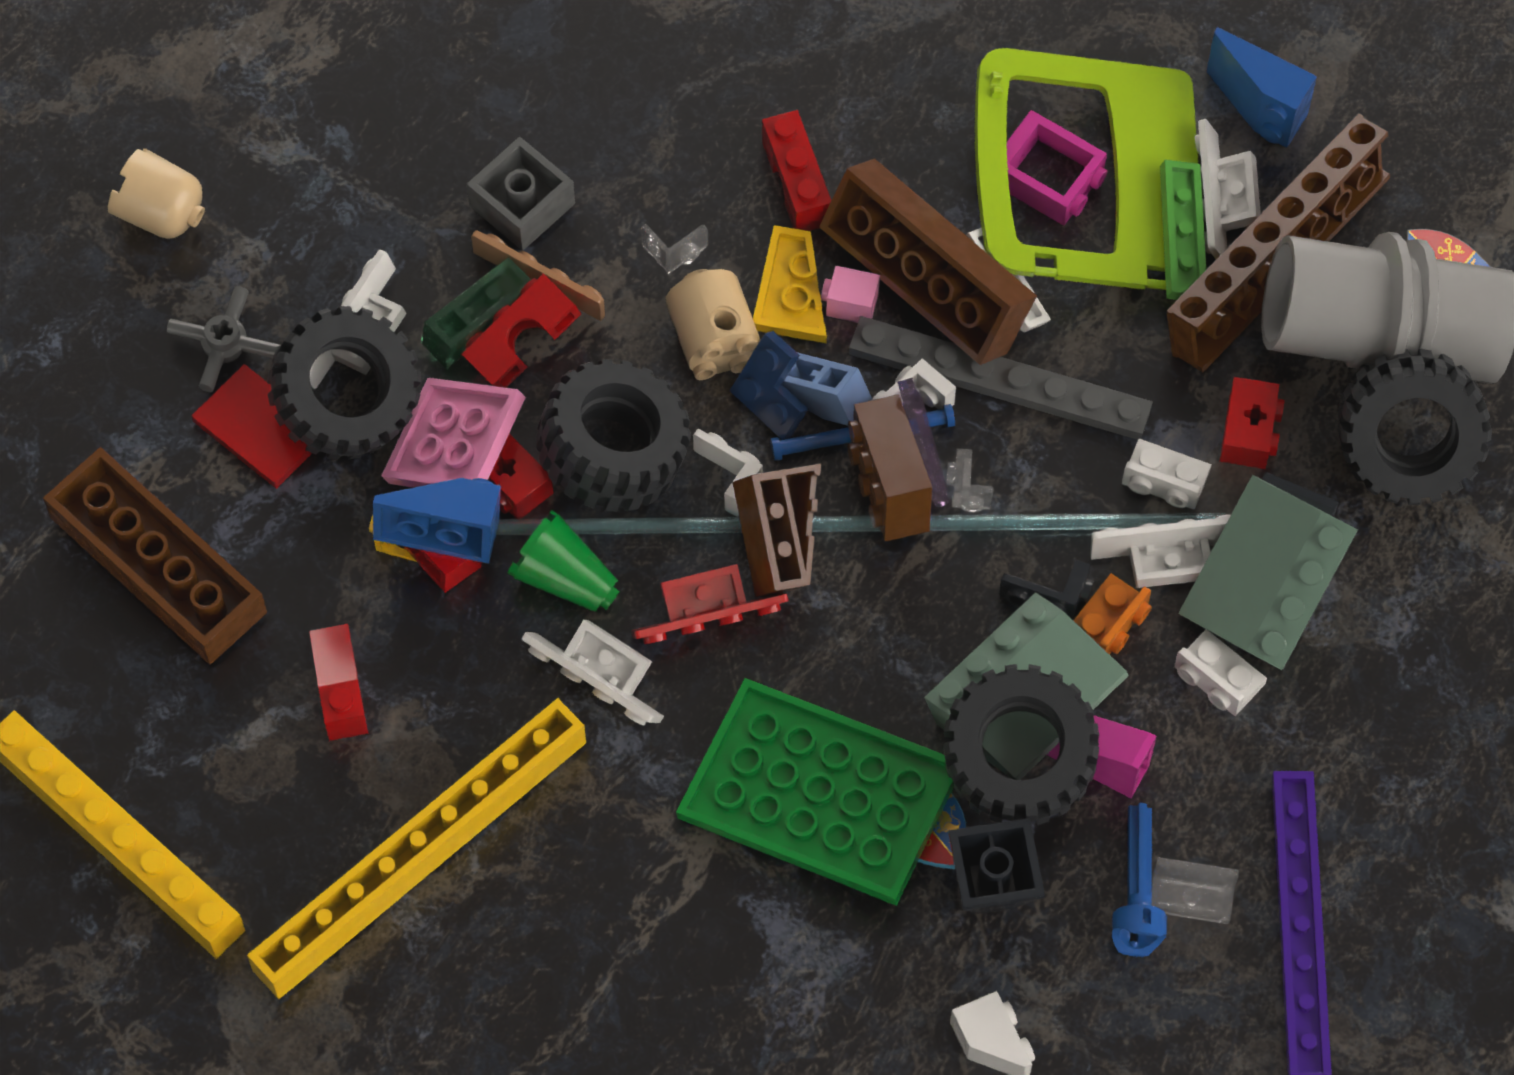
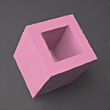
M835 266L832 279L825 278L822 288L821 301L827 302L826 316L856 323L859 322L860 316L872 319L879 294L880 275Z

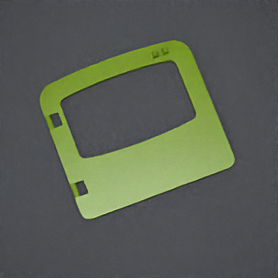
M1010 48L995 49L987 53L978 67L975 97L976 178L980 220L986 253L1013 275L1028 277L1035 275L1053 277L1055 280L1136 289L1152 288L1166 290V281L1147 279V270L1165 272L1160 166L1164 160L1198 164V151L1195 145L1194 92L1191 77L1179 69ZM1022 80L1095 89L1104 95L1110 122L1115 169L1116 231L1113 253L1103 254L1023 244L1017 239L1012 216L1007 166L1006 123L1009 81ZM1035 257L1054 259V268L1035 266Z

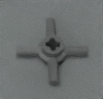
M234 287L225 315L214 316L205 326L176 319H170L168 322L167 333L201 341L204 352L209 356L199 383V388L203 391L212 392L214 390L223 363L235 361L242 354V351L273 358L275 351L280 347V344L247 337L243 325L238 322L249 291L243 287Z

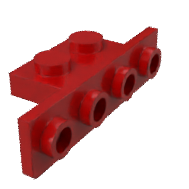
M733 564L660 582L669 621L634 629L631 632L634 639L643 638L644 644L655 643L667 639L666 632L681 628L682 635L705 630L704 622L719 619L720 625H726L743 620L742 613L756 609L758 616L781 611L780 603L788 602L789 600L787 593L782 592L746 601L738 565Z

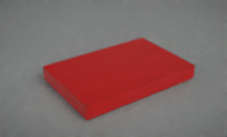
M244 364L191 417L196 425L277 489L312 453L305 450L307 444L301 440L295 443L287 436L291 431L285 424L279 426L274 417L278 413L276 406H270L268 399L271 385Z

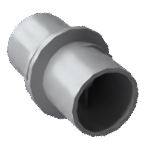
M1394 232L1378 234L1368 248L1288 235L1283 237L1276 247L1266 279L1261 323L1263 343L1267 350L1344 361L1349 368L1358 369L1364 364L1369 365V370L1376 367L1374 359L1384 354L1387 361L1398 358L1397 354H1403L1406 349H1408L1410 356H1417L1419 349L1431 350L1434 358L1444 354L1453 359L1456 367L1462 365L1470 373L1473 381L1488 384L1497 383L1505 373L1514 349V272L1512 270L1436 259L1434 250L1426 240L1413 239L1405 241L1398 233Z

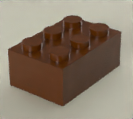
M899 394L854 404L853 420L848 421L849 434L852 443L847 445L848 455L852 466L858 465L861 474L858 475V482L862 496H869L872 505H869V514L873 527H880L884 541L929 532L932 485Z

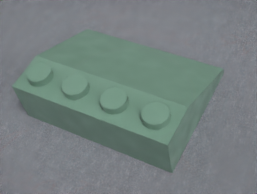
M1252 475L1178 614L1283 670L1358 529Z
M1035 592L924 698L936 724L944 730L946 720L950 716V708L955 699H960L963 696V689L971 681L975 683L981 681L982 674L992 669L996 674L1004 672L1005 665L1017 664V670H1028L1029 664L1041 666L1042 673L1050 675L1053 670L1063 675V682L1068 686L1073 683L1082 692L1081 698L1083 701L1089 702L1093 710L1129 675L1116 660L1063 610ZM1010 712L998 717L988 726L983 738V753L986 761L1014 780H1021L1059 743V737L1053 725L1043 717L1031 712Z

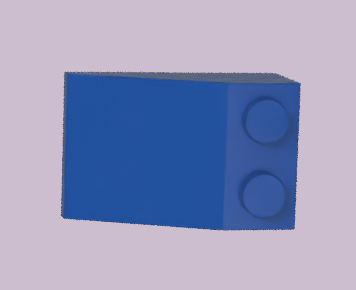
M1219 27L1214 32L1207 73L1254 132L1260 134L1270 143H1278L1287 148L1308 115L1317 76Z
M458 478L376 495L373 501V540L489 564L499 525L501 486L482 478H475L473 480Z

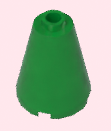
M553 510L550 511L548 519L544 518L519 552L522 555L521 559L517 564L513 562L507 572L516 580L593 612H596L600 606L607 610L620 592L615 588L618 582L617 578L565 520Z

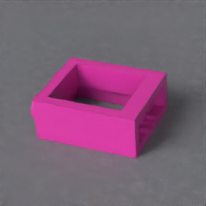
M1031 110L1007 141L1010 195L1064 226L1072 215L1077 217L1082 212L1088 200L1086 196L1092 188L1097 190L1104 182L1108 170L1105 169L1107 153ZM1038 140L1085 167L1064 196L1017 169Z

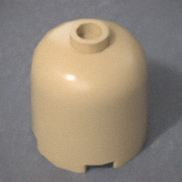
M145 148L143 151L137 149L120 172V175L126 178L120 192L112 190L110 194L108 213L165 239L178 237L190 226L195 228L201 221L205 208L200 206L202 202V186L199 180Z

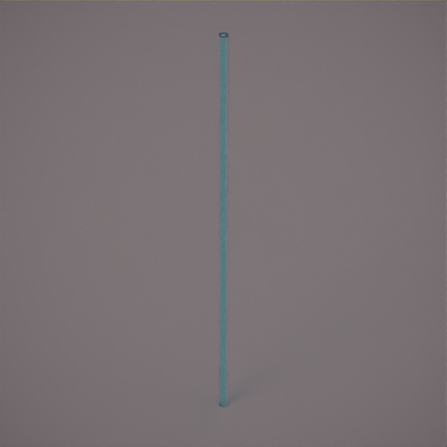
M1228 513L931 515L930 531L1125 529L1139 527L1148 523L1161 525L1177 523L1184 519H1214L1222 515H1228ZM870 516L813 517L812 532L881 531L880 527H873ZM739 517L564 519L576 534L742 533ZM499 519L496 535H532L543 519Z

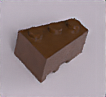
M821 464L754 474L732 482L755 597L788 592L810 585L815 536H812L813 514L817 512L818 500L815 499L817 477L821 473Z

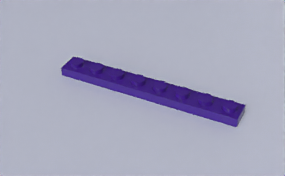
M1273 771L1272 793L1288 1075H1332L1314 771Z

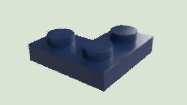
M774 331L763 335L731 387L730 392L780 439L784 440L792 437L809 409L782 385L800 355Z

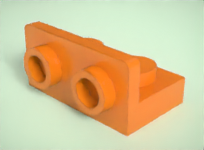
M1111 573L1073 621L1109 655L1111 652L1118 654L1129 639L1127 632L1134 623L1138 626L1141 625L1152 609V606L1149 605L1151 590L1144 586L1139 592Z

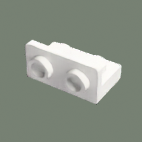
M1138 439L1131 459L1126 464L1122 484L1129 486L1132 491L1138 494H1152L1165 499L1172 506L1178 508L1188 507L1195 510L1212 464Z
M1207 629L1188 649L1183 647L1178 652L1174 666L1179 676L1186 683L1192 686L1197 685L1208 694V698L1214 706L1223 711L1228 710L1234 716L1257 694L1267 680L1262 673Z

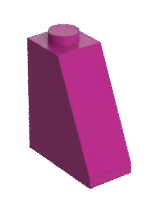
M1094 716V721L1098 724L1099 753L1093 779L1132 798L1150 766L1157 736L1140 729ZM1060 742L1047 754L1057 760L1059 755Z

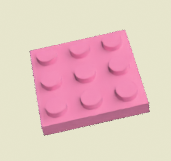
M427 378L420 393L418 405L411 412L413 416L404 427L381 476L389 484L413 488L458 478L471 480L482 478L488 480L526 397L518 389Z

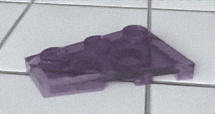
M913 378L898 381L903 400L902 405L932 485V501L936 507L950 504L951 499L922 394Z

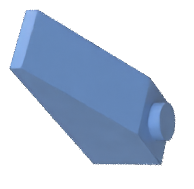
M798 353L800 356L782 385L798 398L811 413L824 420L848 426V421L853 420L854 404L872 400L859 369Z

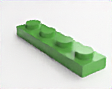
M1164 160L1160 166L1166 297L1167 299L1177 300L1206 271L1200 164Z

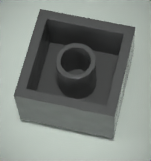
M520 136L467 183L469 206L522 251L575 204L573 180Z

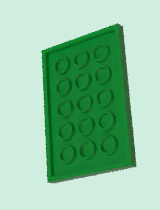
M745 678L676 814L680 820L897 906L954 788V782L948 776L945 755Z

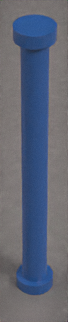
M951 404L943 405L941 410L907 416L912 431L944 424L947 428L955 426V417ZM848 427L779 440L778 437L770 438L774 461L782 460L783 455L852 442Z

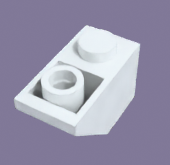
M997 991L952 1010L950 1023L967 1059L1009 1075H1030L1032 1061L1035 1060L1032 1047L1026 1037L1019 1038L1014 1027L1017 1024L1015 1012L1008 1001L1002 1002Z

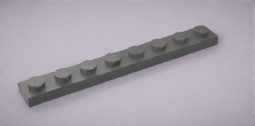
M860 316L849 346V355L899 370H903L907 366L913 367L923 358L954 386L1136 440L1142 439L1153 403L1150 400L1003 357L979 365L955 343Z

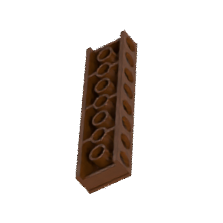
M1358 114L1167 310L1172 356L1178 357L1199 371L1204 372L1262 312L1264 289L1270 263L1281 239L1289 235L1329 242L1390 179V173L1382 169L1381 143L1388 137V131L1368 121L1363 115Z

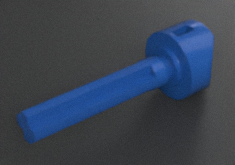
M1139 803L1137 806H1128L1127 905L1118 908L1112 914V938L1119 953L1128 956L1145 957L1152 953L1166 938L1167 915L1160 908L1152 906V808H1147L1145 803ZM1131 933L1136 934V941L1130 942Z

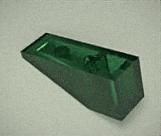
M508 257L424 322L421 344L448 369L463 357L462 353L466 350L465 346L469 339L478 332H484L494 323L493 318L502 307L506 305L511 306L521 296V289L531 279Z

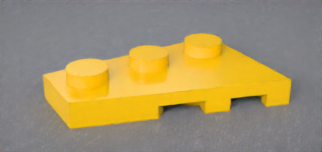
M773 226L753 316L757 331L764 333L774 331L777 335L822 343L827 342L810 231Z

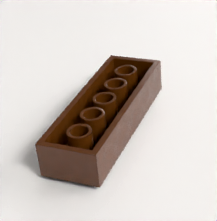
M875 158L846 169L819 227L873 274L880 275L881 281L979 365L1006 355L1037 295Z
M102 447L98 448L43 497L50 518L209 665L267 613L262 593Z

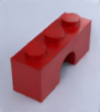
M798 110L762 119V144L773 173L779 172L784 189L785 206L793 228L805 231L819 229L832 200Z
M544 273L538 279L533 278L527 282L520 291L521 296L511 306L506 305L495 314L493 318L494 323L484 332H478L473 335L465 346L466 350L462 355L492 386L507 388L527 368L515 352V342L521 332L529 328H540L556 340L582 314L576 305Z

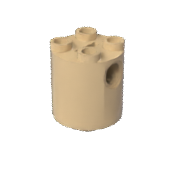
M700 269L687 274L683 280L668 292L666 306L688 366L693 371L697 380H706L715 374L729 370L733 373H741L760 342V337L737 276L732 271L723 269Z

